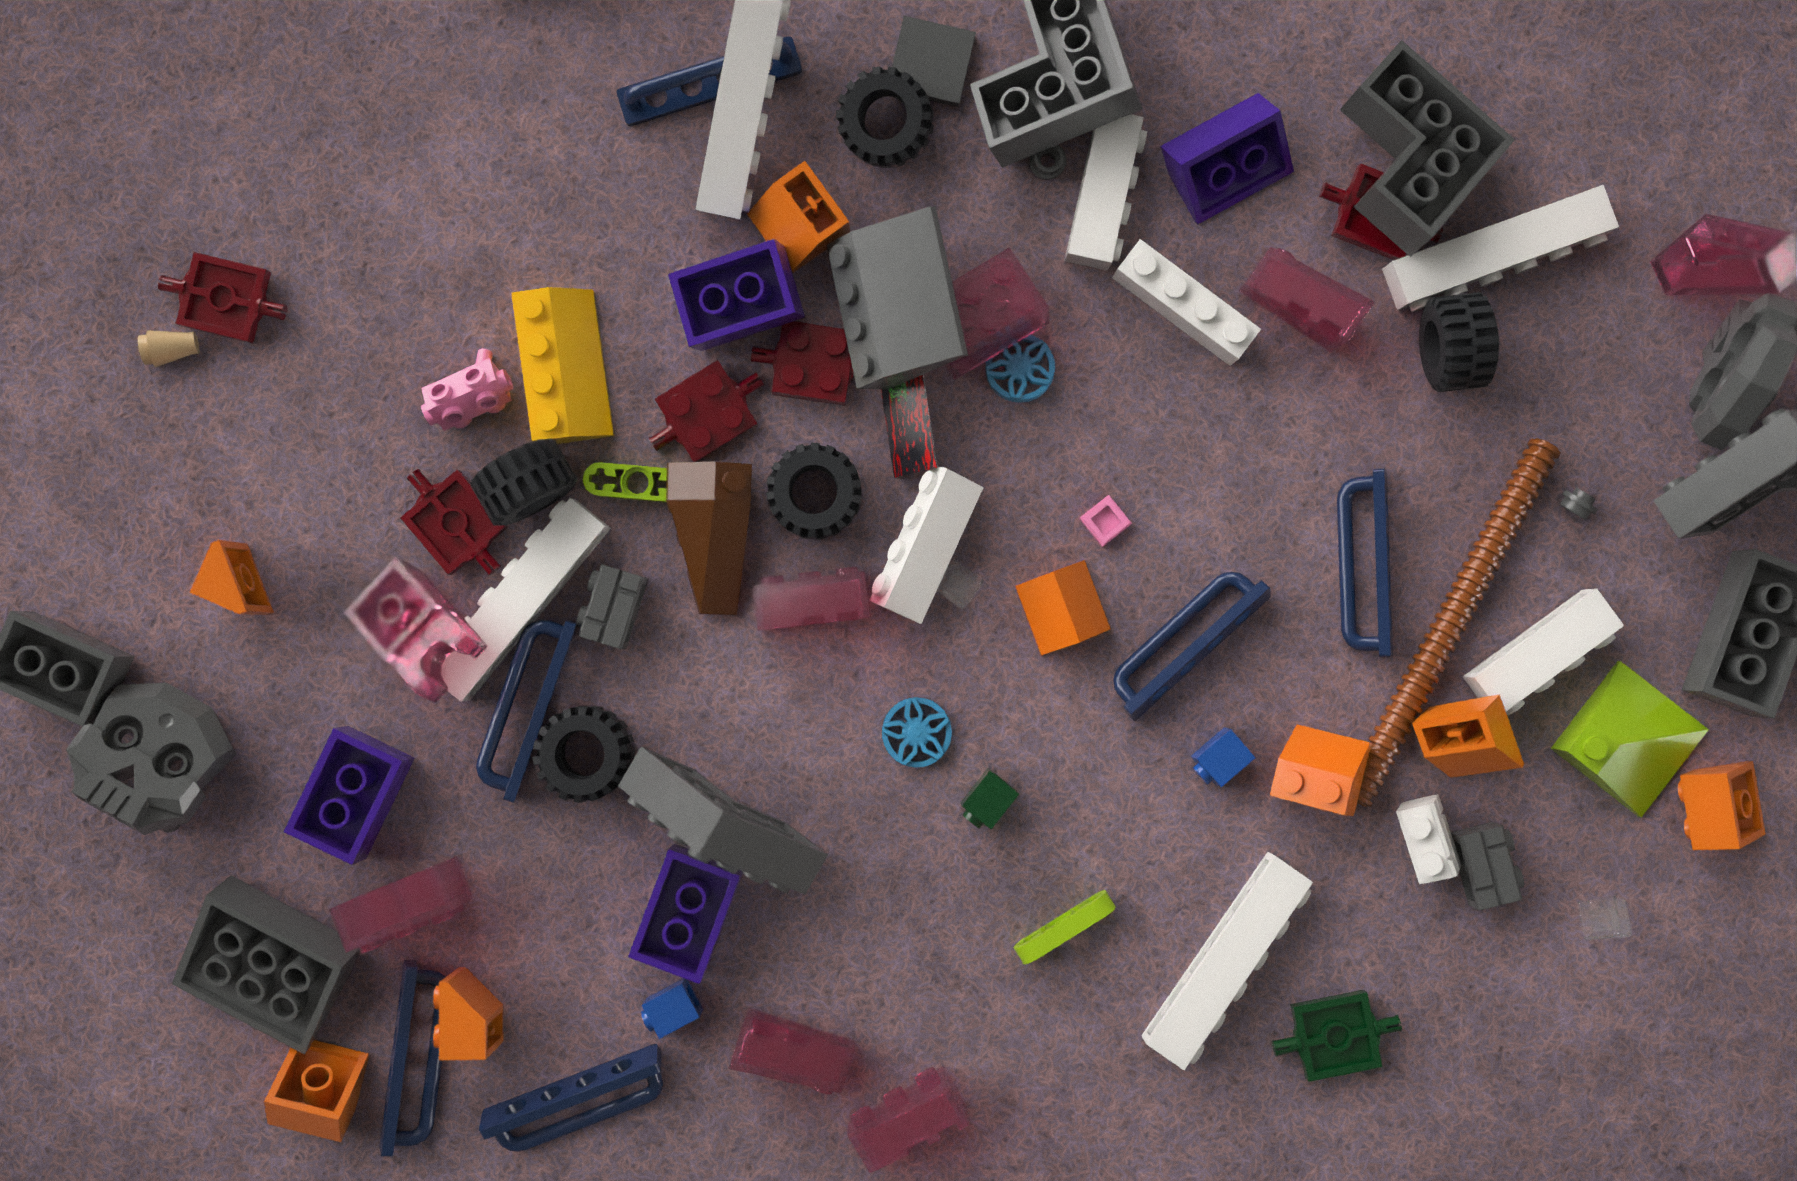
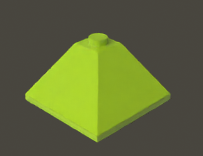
M1617 661L1550 749L1631 812L1642 818L1709 729L1623 662Z

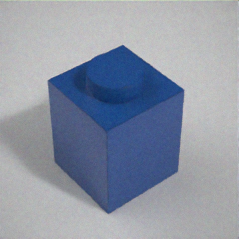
M1225 727L1191 755L1192 759L1197 763L1192 769L1206 785L1213 782L1219 787H1223L1255 759V756L1231 729Z
M683 978L647 997L641 1005L644 1009L641 1011V1017L650 1032L655 1030L660 1039L700 1018L704 1009L689 981Z

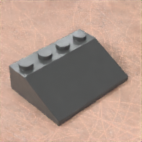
M930 206L851 231L827 244L857 389H891L968 355L936 207Z
M231 875L206 895L172 984L305 1054L348 980L363 945Z

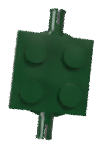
M1358 990L1290 1004L1294 1021L1293 1037L1272 1040V1046L1274 1047L1273 1052L1276 1057L1297 1052L1302 1060L1305 1078L1308 1082L1383 1067L1379 1052L1380 1035L1401 1032L1402 1026L1399 1025L1401 1021L1398 1015L1377 1020L1371 1012L1367 992L1365 990Z

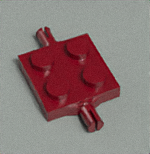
M1360 164L1356 167L1352 181L1346 190L1325 182L1319 193V198L1339 204L1338 218L1331 236L1391 260H1397L1406 256V253L1354 208L1384 172ZM1442 227L1436 232V234L1430 239V241H1433L1434 243H1437L1441 237L1440 234L1443 232Z
M194 252L189 271L183 277V280L167 277L166 275H161L159 278L160 281L167 283L158 282V289L160 291L179 294L180 307L175 324L182 327L253 344L258 323L263 315L280 320L286 318L285 314L278 311L287 313V305L266 301V292L271 272L263 268Z
M793 321L782 325L780 340L775 346V350L752 347L751 362L772 364L773 366L772 395L846 406L848 388L853 381L854 373L844 329Z
M716 360L656 397L655 401L665 415L667 427L649 437L652 444L665 437L653 445L655 450L659 451L662 447L676 440L685 447L693 462H697L757 425L756 420L748 409L745 396L764 386L761 379L748 386L759 379L758 374L754 372V374L737 384L736 381L726 374L720 362Z
M420 469L413 471L414 475L410 474L407 480L411 482L421 495L418 497L415 505L402 515L400 519L448 575H453L464 564L475 559L487 572L488 576L495 573V570H498L501 565L487 549L492 541L505 531L508 526H494L471 488V482L462 471L457 469L443 482L434 485L428 481Z

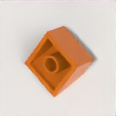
M1296 724L1278 759L1270 796L1344 816H1354L1372 743Z
M1753 761L1694 769L1680 775L1678 795L1681 802L1685 803L1687 817L1684 821V831L1686 837L1691 840L1692 850L1741 849L1766 835Z
M317 1040L312 1042L305 1054L290 1048L264 1100L267 1123L342 1142L356 1110L369 1053Z

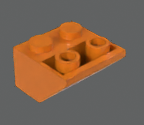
M803 161L775 181L747 213V216L765 241L775 239L785 246L792 273L827 249V244L850 232L849 220L806 161Z
M1500 694L1430 706L1412 723L1424 758L1450 778L1516 769L1524 766Z
M458 967L439 982V986L435 987L433 996L434 1008L439 1009V1024L435 1026L433 1034L434 1047L439 1048V1060H486L503 1043V1004L466 967Z

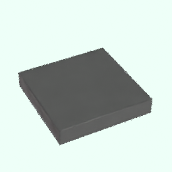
M904 16L892 67L897 68L902 73L904 71L907 72L915 81H918L930 101L959 107L976 32Z

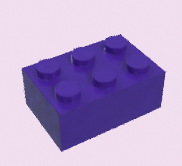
M775 239L668 274L688 345L700 351L805 318L785 246Z
M350 726L333 728L283 832L351 865L367 859L415 758Z
M674 843L667 851L628 957L700 984L707 971L743 873L739 869L736 874L730 873L715 863L716 860L713 859L710 860L709 864L701 862L688 853V848Z

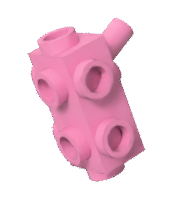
M479 349L474 365L421 388L425 404L421 405V409L425 419L431 426L438 423L444 431L452 427L464 428L471 423L474 417L486 412L498 413L503 410L506 403L512 401L509 391L514 389L513 383L506 370H498L492 362L493 353L490 350Z

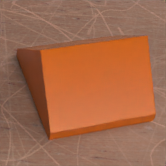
M225 540L212 542L189 593L237 614L269 615L274 613L248 544Z
M1085 560L1015 586L1041 655L1083 642L1111 630Z

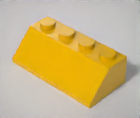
M546 287L512 292L532 441L552 438L557 444L614 436L594 290Z

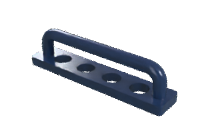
M791 36L783 38L779 60L772 59L773 66L769 71V75L775 76V82L802 73L800 60ZM724 56L617 89L616 94L627 126L631 127L715 101L719 87L717 75L721 74ZM699 80L702 82V89L699 94L687 96L682 92L681 87L683 85ZM663 91L667 93L666 102L662 106L652 107L647 103V96Z
M1383 468L1373 469V476L1349 479L1338 491L1337 525L1342 636L1350 647L1359 651H1379V657H1392L1393 634L1387 471ZM1360 491H1373L1378 636L1367 637L1360 636L1356 630L1352 496Z
M1233 571L1222 573L1210 582L1115 671L1113 679L1114 689L1126 703L1124 709L1127 715L1134 722L1139 719L1271 597L1270 587L1262 580L1255 585L1243 574ZM1234 586L1244 594L1237 603L1143 689L1136 693L1130 687L1128 678L1227 587Z
M541 619L527 625L520 636L476 763L478 777L484 784L504 791L503 800L514 803L534 750L535 740L538 738V732L542 727L577 625L576 622L566 620L564 625L550 620ZM541 634L548 635L559 640L511 777L497 774L492 770V761L535 639Z
M404 960L379 1142L382 1157H393L394 1146H414L425 1141L431 1134L435 1121L443 1060H439V1048H435L433 1043L434 1029L439 1024V1009L434 1008L419 1124L416 1129L411 1131H397L416 984L436 987L446 977L438 971L418 969L416 960Z
M652 1044L485 1108L482 1111L479 1131L484 1140L495 1136L497 1142L503 1148L519 1152L648 1104L655 1100L662 1091L663 1079L660 1073L662 1053L657 1044ZM645 1078L648 1081V1086L640 1091L525 1135L514 1136L509 1131Z

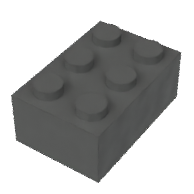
M10 611L0 633V690L80 726L94 724L107 697L117 685L123 684L135 656L34 611Z

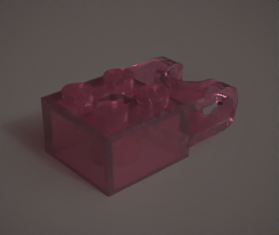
M397 557L387 565L344 612L379 655L394 667L410 688L420 697L435 703L448 690V686L441 675L442 664L446 657L457 651L464 655H471L474 660H477L488 647L484 640L422 570Z

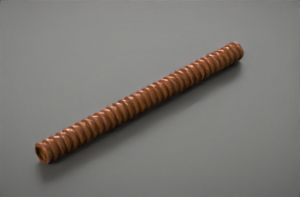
M1538 438L1529 439L1527 443L1529 449L1523 450L1522 456L1524 458L1517 461L1518 469H1514L1511 472L1513 479L1507 480L1505 484L1507 490L1501 491L1500 496L1502 499L1496 500V510H1492L1489 513L1491 520L1485 521V531L1479 532L1478 537L1480 540L1474 541V551H1469L1467 554L1469 561L1463 562V572L1457 573L1458 581L1452 582L1451 588L1453 590L1446 593V603L1442 602L1440 604L1441 613L1435 614L1436 622L1430 623L1429 629L1431 631L1424 634V644L1420 643L1418 645L1420 652L1412 656L1414 663L1408 664L1407 669L1409 672L1402 675V685L1397 684L1396 690L1398 693L1390 697L1393 702L1391 705H1386V715L1380 716V726L1375 725V735L1369 736L1368 740L1372 744L1357 801L1358 804L1366 808L1367 806L1372 807L1373 802L1370 800L1373 796L1377 797L1379 794L1376 789L1378 786H1383V776L1389 775L1390 772L1387 770L1389 765L1394 766L1395 761L1393 757L1400 755L1399 746L1405 745L1406 740L1404 737L1411 734V724L1416 720L1417 714H1422L1423 709L1420 707L1422 704H1427V694L1433 693V683L1438 684L1440 680L1437 677L1438 674L1444 673L1445 668L1443 664L1449 663L1451 660L1448 655L1455 652V642L1459 643L1462 639L1460 633L1466 632L1467 626H1465V623L1472 621L1473 617L1470 614L1477 611V601L1481 602L1484 598L1482 592L1488 591L1489 585L1487 582L1494 580L1495 575L1493 571L1499 570V560L1503 561L1505 559L1504 551L1510 550V540H1515L1517 537L1515 530L1521 529L1522 523L1520 521L1527 518L1526 510L1532 509V499H1537L1539 496L1537 489L1543 488L1544 482L1542 480L1548 479L1550 475L1548 469L1554 468V459L1559 458L1561 452L1552 443Z

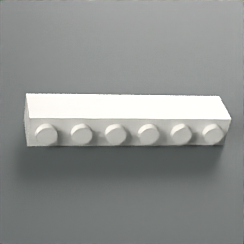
M735 0L696 210L735 219L741 218L742 211L749 212L753 190L746 188L749 173L756 175L760 159V152L754 151L756 136L764 137L768 114L761 113L764 98L771 99L775 76L769 75L771 60H779L783 37L776 36L779 20L787 21L791 0Z
M1604 185L1416 252L1411 257L1408 255L1394 260L1382 270L1397 310L1409 306L1411 312L1424 308L1426 302L1432 297L1441 294L1445 296L1463 294L1468 291L1466 285L1479 281L1481 287L1503 279L1502 272L1514 268L1516 274L1525 272L1538 266L1537 259L1549 256L1550 262L1572 254L1571 247L1582 243L1585 249L1606 242L1608 240L1606 234L1618 228L1619 225Z
M569 498L567 502L561 500L549 514V518L552 519L543 531L538 529L529 537L525 543V547L528 548L519 560L514 558L507 564L501 573L504 579L495 589L490 587L477 602L480 608L472 618L469 616L465 617L455 628L453 633L456 637L448 647L445 645L441 646L431 657L430 663L432 667L426 674L460 702L470 701L518 643L524 628L531 622L536 621L611 529L573 498Z
M1267 852L1141 1035L1145 1043L1183 1070H1185L1189 1063L1194 1064L1204 1051L1203 1042L1209 1033L1217 1032L1226 1018L1224 1012L1231 1001H1238L1247 988L1245 981L1253 969L1255 971L1259 970L1267 960L1269 953L1266 950L1274 939H1280L1290 925L1288 918L1295 908H1301L1309 899L1311 894L1309 888L1313 882L1275 855Z

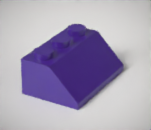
M1259 93L1160 146L1168 174L1197 225L1294 172L1281 110Z

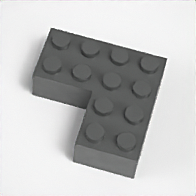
M1023 0L1040 54L970 84L989 149L1002 168L1143 109L1107 0Z
M1402 40L1340 109L1395 158L1393 163L1358 201L1354 208L1410 257L1436 234L1515 140Z
M1782 408L1771 413L1762 420L1764 425L1753 434L1746 432L1737 436L1728 443L1730 448L1719 457L1715 454L1705 458L1695 465L1697 471L1686 479L1683 476L1679 477L1662 488L1665 493L1653 501L1679 539L1711 535L1773 494L1797 490V408L1787 411Z
M1757 549L1732 551L1682 690L1752 717L1774 719L1797 657V565Z
M642 746L618 785L630 796L628 802L644 812H649L647 818L651 822L662 828L670 829L667 835L671 839L682 845H689L688 853L694 858L709 864L711 859L716 860L715 863L733 874H736L738 869L742 870L746 877L760 884H763L766 879L771 886L783 893L788 894L790 889L806 894L828 856L826 852L785 821L735 801L695 769Z

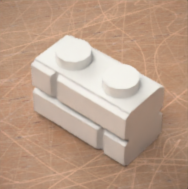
M1439 794L1403 802L1396 811L1419 884L1456 877L1461 868L1446 816L1441 814L1443 807Z

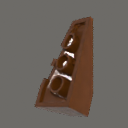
M730 462L667 463L666 503L669 513H672L677 530V541L684 554L688 568L687 575L699 614L737 615L751 505L752 464Z

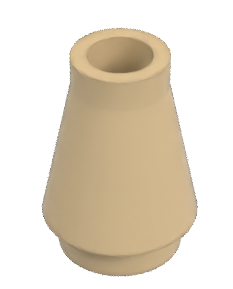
M147 330L145 335L138 336L139 353L144 365L153 364L155 367H159L186 356L200 353L198 337L195 331L169 332Z

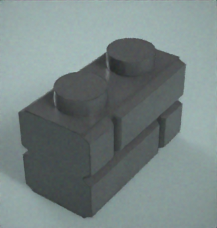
M601 564L599 571L593 570L587 586V591L592 592L588 607L584 605L581 607L576 620V627L581 628L579 636L618 649H627L649 578Z
M1488 822L1451 832L1461 863L1459 872L1469 906L1477 910H1485L1522 899L1520 888L1524 887V878L1520 868L1517 865H1513L1510 852L1515 850V844L1508 829H1504L1501 824Z

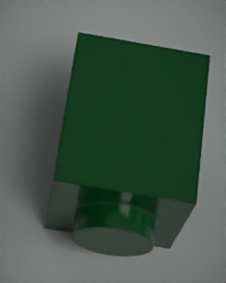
M987 768L960 802L961 806L966 809L962 815L979 829L983 824L992 829L1018 797L1019 793L992 770Z

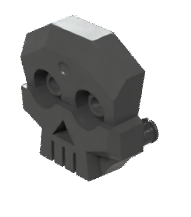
M1771 293L1763 295L1754 302L1739 299L1730 311V316L1727 315L1721 324L1722 328H1718L1713 335V339L1703 349L1704 366L1690 390L1689 400L1692 411H1695L1691 425L1700 442L1723 450L1731 440L1746 433L1763 410L1771 405V400L1774 401L1797 354V304L1794 301Z
M168 683L117 685L105 700L94 724L83 725L66 749L74 773V789L71 792L83 802L143 835L161 829L166 833L173 832L181 824L188 823L206 798L203 789L236 755L213 708ZM133 733L134 738L131 742L122 743V738L125 734ZM182 760L184 762L180 770H171V765L175 761ZM134 777V789L122 783V781Z

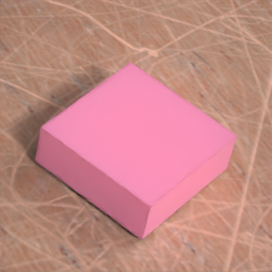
M1107 495L1079 518L1101 547L1105 546L1132 524L1110 495Z

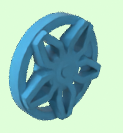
M1025 333L1006 335L993 345L987 355L985 364L986 378L992 390L1001 398L1017 403L1029 402L1043 395L1050 387L1055 373L1054 357L1047 344L1033 335ZM1016 341L1028 342L1031 345L1027 346L1024 352H1021V346ZM1008 343L1014 347L1016 353L1011 355L1008 352ZM1002 348V354L1006 360L1000 359L992 363L995 354ZM1039 348L1040 351L1037 356L1032 358L1029 353ZM1044 354L1048 361L1049 372L1041 365H1035L1041 361ZM1001 366L1005 367V372L991 371ZM1034 372H1039L1046 379L1034 377ZM994 378L1001 380L1008 378L1009 392L1003 390ZM1028 381L1033 385H1041L1034 392L1024 394ZM1013 383L1022 384L1017 394H1014Z
M922 697L907 698L895 704L887 713L882 726V739L886 750L897 762L909 767H925L938 761L947 751L952 737L951 723L945 711L934 701ZM919 703L932 707L938 713L930 714L923 719L924 712ZM911 704H914L918 717L911 718L909 716ZM905 706L904 717L906 722L902 720L890 721L892 716ZM943 719L938 726L931 728L929 724L931 720ZM900 725L903 727L901 734L888 730V727ZM945 726L946 736L941 746L938 739L932 736V734L938 733ZM888 736L897 740L904 739L899 745L898 754L892 748ZM932 741L938 752L934 753L927 749L925 745ZM907 744L912 746L913 751L906 758H903L904 747ZM918 747L921 748L923 753L930 756L926 760L912 761L918 754Z

